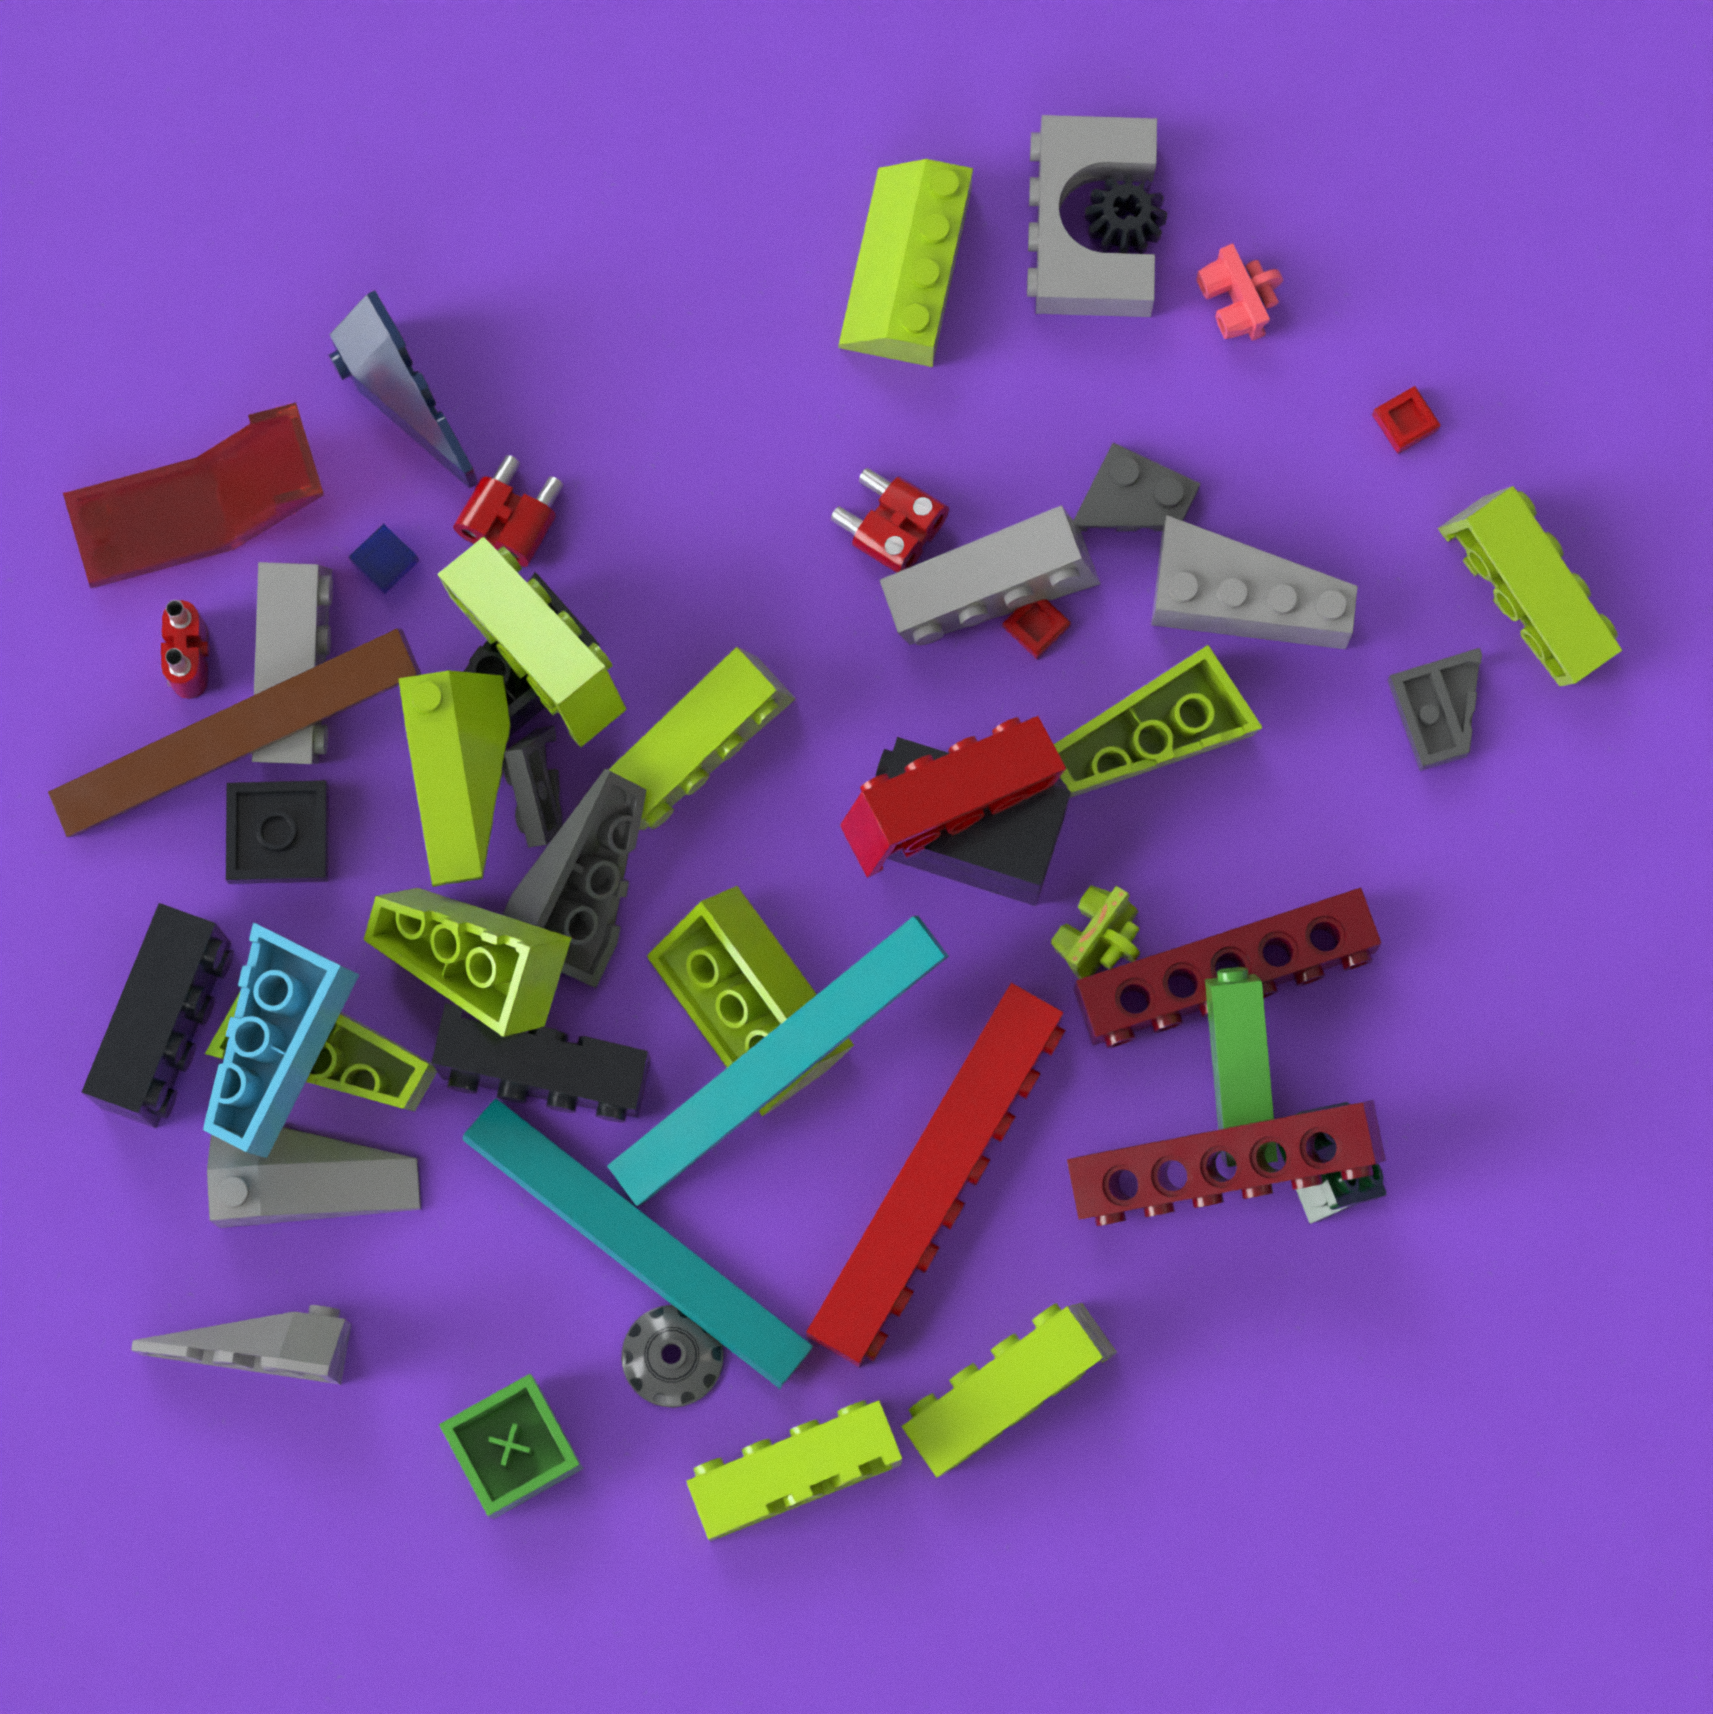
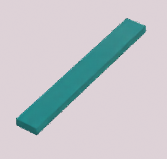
M913 916L613 1160L607 1167L636 1206L643 1205L947 959L949 955L921 918Z
M495 1098L463 1134L462 1140L779 1389L782 1388L811 1352L813 1346L498 1099Z

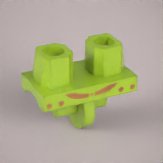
M1093 885L1089 886L1078 905L1080 912L1091 919L1085 930L1081 932L1066 923L1059 928L1051 939V944L1055 951L1067 961L1071 970L1079 979L1094 975L1101 964L1108 969H1112L1120 957L1134 962L1140 955V951L1131 943L1140 931L1139 927L1132 923L1138 914V910L1128 900L1130 897L1128 892L1115 886L1112 892Z

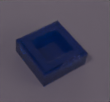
M384 523L349 556L350 562L384 595L419 562L418 556Z

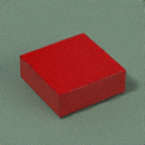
M1416 386L1378 406L1372 413V416L1397 454L1439 431L1441 426Z
M1042 599L1017 608L1002 623V627L1031 655L1038 659L1071 627V622L1047 599Z

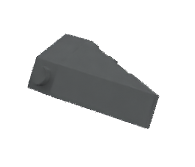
M604 769L519 883L502 914L571 937L572 939L561 972L594 988L597 987L618 943L621 926L615 923L620 897H626L629 881L624 879L628 854L636 848L647 791L607 769Z

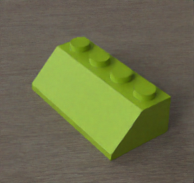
M930 159L878 168L838 348L933 367L972 191L973 168Z
M738 886L702 900L646 956L727 1068L817 995ZM849 1038L761 1108L759 1110L762 1116L766 1115L824 1074L855 1046Z

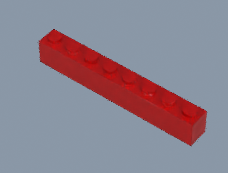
M1012 982L1010 983L806 1331L809 1339L859 1368L865 1357L873 1362L875 1361L889 1336L881 1331L891 1313L897 1317L902 1315L914 1294V1290L907 1287L908 1283L917 1269L926 1273L940 1249L938 1245L932 1243L942 1225L951 1230L966 1203L958 1198L967 1182H970L976 1186L988 1167L991 1159L984 1156V1153L993 1138L999 1142L1003 1141L1016 1118L1015 1115L1009 1112L1018 1095L1025 1099L1028 1098L1041 1075L1040 1072L1034 1069L1043 1052L1052 1056L1063 1038L1066 1030L1060 1027L1059 1024L1064 1012Z

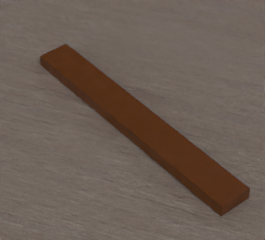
M397 628L48 791V794L66 837H74L399 686L398 678L422 674L403 629Z

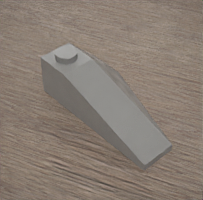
M282 1127L268 1157L264 1158L247 1153L211 1134L207 1164L210 1221L219 1228L421 1210L417 1158Z
M310 1305L308 1313L289 1312L133 1340L131 1351L143 1356L341 1385L351 1323L346 1319L339 1318V1309Z

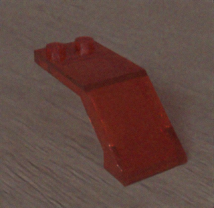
M296 402L248 415L249 425L196 458L63 493L90 589L234 550L324 496Z

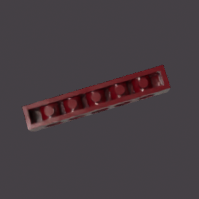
M1360 887L1076 980L1073 990L1092 1044L1096 1045L1105 1042L1107 1048H1114L1136 1039L1134 1032L1153 1026L1154 1032L1158 1033L1183 1024L1182 1016L1197 1011L1201 1012L1202 1017H1208L1205 979L1218 978L1215 965L1220 961H1232L1239 967L1248 968V975L1256 974L1262 980L1264 999L1278 992L1276 985L1295 980L1297 986H1303L1324 978L1325 973L1323 970L1342 964L1344 971L1364 966L1373 961L1371 954L1376 953L1382 943ZM1315 930L1328 931L1335 939V948L1330 951L1318 950L1311 942L1310 933ZM1269 945L1282 947L1288 955V964L1281 967L1270 965L1264 959L1263 949ZM1174 976L1188 978L1194 985V994L1187 998L1173 995L1168 988V980ZM1129 991L1139 992L1147 1001V1009L1141 1013H1130L1122 1007L1120 997Z
M1374 1100L1078 1156L1067 1159L1078 1219L1095 1217L1096 1226L1126 1221L1125 1211L1143 1208L1145 1217L1175 1212L1173 1202L1192 1199L1193 1207L1199 1208L1223 1203L1222 1193L1241 1190L1243 1199L1273 1193V1183L1291 1180L1292 1190L1323 1184L1321 1174L1341 1171L1342 1180L1373 1175L1371 1165L1384 1162L1386 1158ZM1321 1132L1331 1135L1336 1142V1154L1330 1161L1322 1159L1315 1150V1139ZM1270 1142L1280 1144L1286 1152V1163L1281 1170L1272 1168L1266 1161L1265 1150ZM1222 1151L1231 1154L1236 1161V1173L1231 1179L1223 1177L1216 1167V1159ZM1173 1160L1180 1162L1187 1171V1181L1182 1188L1174 1186L1168 1179L1167 1170ZM1124 1170L1132 1172L1138 1180V1190L1134 1197L1125 1195L1120 1189L1119 1178Z

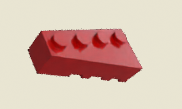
M1039 716L1022 723L1019 717L1009 719L992 730L993 735L977 741L975 736L967 737L948 749L950 754L936 760L933 759L932 755H926L908 764L904 768L905 773L889 779L887 774H882L865 782L860 787L861 793L844 817L840 827L866 877L869 878L883 871L882 865L888 856L902 850L906 859L925 850L924 846L937 839L941 835L940 831L945 828L952 836L969 828L985 815L983 809L987 807L995 815L1053 786L1067 768Z

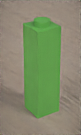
M1235 967L1218 970V978L1205 979L1218 1129L1274 1119L1262 980L1256 974L1248 975V968ZM1270 1142L1265 1150L1267 1163L1278 1162L1276 1142ZM1225 1151L1220 1153L1221 1159L1227 1167L1237 1166L1231 1154Z

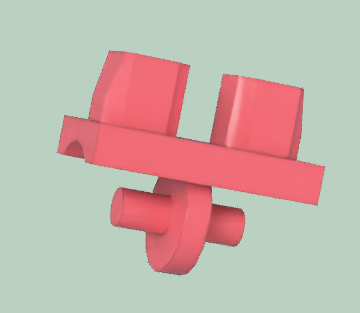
M1234 244L1225 246L1219 250L1216 261L1198 271L1196 280L1203 296L1207 300L1228 291L1234 303L1216 311L1215 318L1224 339L1248 333L1253 341L1265 336L1266 332L1263 327L1270 320L1260 297L1266 309L1277 305L1279 301L1273 290L1283 282V278L1278 269L1264 272L1259 260L1251 261L1246 265L1245 269Z

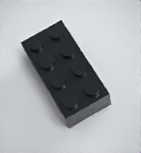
M161 903L158 904L81 1091L100 1108L157 1128L161 1117L167 1119L170 1115L177 1097V1090H174L173 1086L179 1071L186 1072L193 1060L196 1044L192 1042L198 1024L205 1025L215 1003V997L210 995L217 977L223 979L226 976L233 959L234 952L229 949L231 942L216 923Z

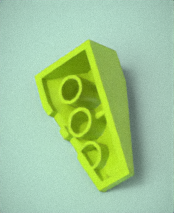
M448 670L398 678L432 886L483 879L494 822L493 815L503 773L504 752L511 729L504 677L501 675Z

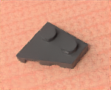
M1112 443L1073 521L1081 532H1087V528H1117V531H1137L1141 528H1150L1154 531H1162L1166 515L1184 521L1199 491L1200 483Z
M1480 648L1392 674L1387 680L1420 771L1465 758L1470 752L1473 730L1471 728L1472 717L1475 712L1478 670L1482 659Z
M554 725L534 729L504 752L503 772L507 783L513 786L517 802L515 810L516 823L520 832L525 833L528 848L547 845L562 827V812L559 802V770H547L545 743L556 741Z

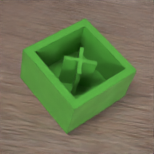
M531 1373L439 1424L487 1516L492 1519L499 1517L584 1469L540 1386Z

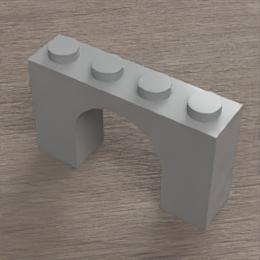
M1042 115L1040 132H1031L1030 161L1039 162V177H1030L1029 206H1038V222H1029L1028 251L1037 252V268H1028L1027 297H1036L1035 314L1151 317L1154 304L1155 254L1101 253L1087 249L1078 244L1067 233L1062 224L1059 210L1064 200L1075 189L1090 182L1105 181L1109 176L1115 181H1123L1124 176L1130 173L1133 181L1142 182L1149 179V182H1153L1157 158V118Z

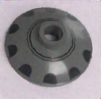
M673 1305L660 1306L644 1313L630 1327L622 1346V1367L630 1386L646 1401L662 1407H683L703 1398L716 1384L723 1366L722 1343ZM669 1345H676L681 1349V1358L674 1364H668L662 1359V1352Z

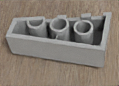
M1062 505L880 579L897 632L909 645L915 643L916 645L930 644L942 638L946 633L1012 613L1024 605L1042 599L1050 601L1100 585L1082 532Z
M1166 515L1161 535L1151 625L1346 649L1353 634L1358 586Z
M258 562L254 695L326 662V655H329L331 650V627L328 625L329 608L333 597L331 568L319 564ZM319 722L253 753L252 762L319 764V754L327 753L328 727L327 725H321L322 722Z

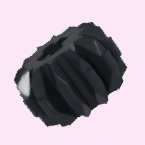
M1128 173L1124 176L1123 184L1119 185L1109 176L1105 180V191L1094 189L1091 192L1090 201L1093 205L1085 209V219L1092 223L1089 226L1088 235L1090 239L1103 238L1101 242L1103 253L1115 245L1119 247V253L1128 254L1129 247L1132 246L1139 254H1143L1147 251V241L1157 243L1160 240L1162 231L1159 227L1166 224L1167 212L1159 209L1163 205L1164 200L1162 193L1149 194L1151 187L1149 179L1142 181L1139 186L1132 185V175ZM1127 212L1132 213L1134 215H1128L1124 220L1118 217H1123L1124 215H1126Z

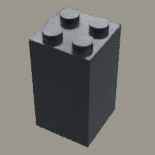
M897 737L893 751L883 750L875 777L887 774L889 779L905 773L904 768L918 758L932 755L933 759L936 760L950 753ZM1051 786L995 815L987 807L983 809L985 815L969 828L953 836L945 828L940 831L941 835L937 839L924 846L925 850L907 859L902 850L888 856L887 859L1036 906L1066 815L1071 791Z

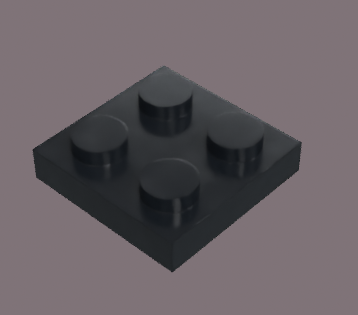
M326 780L227 783L226 881L228 884L328 882L329 785Z

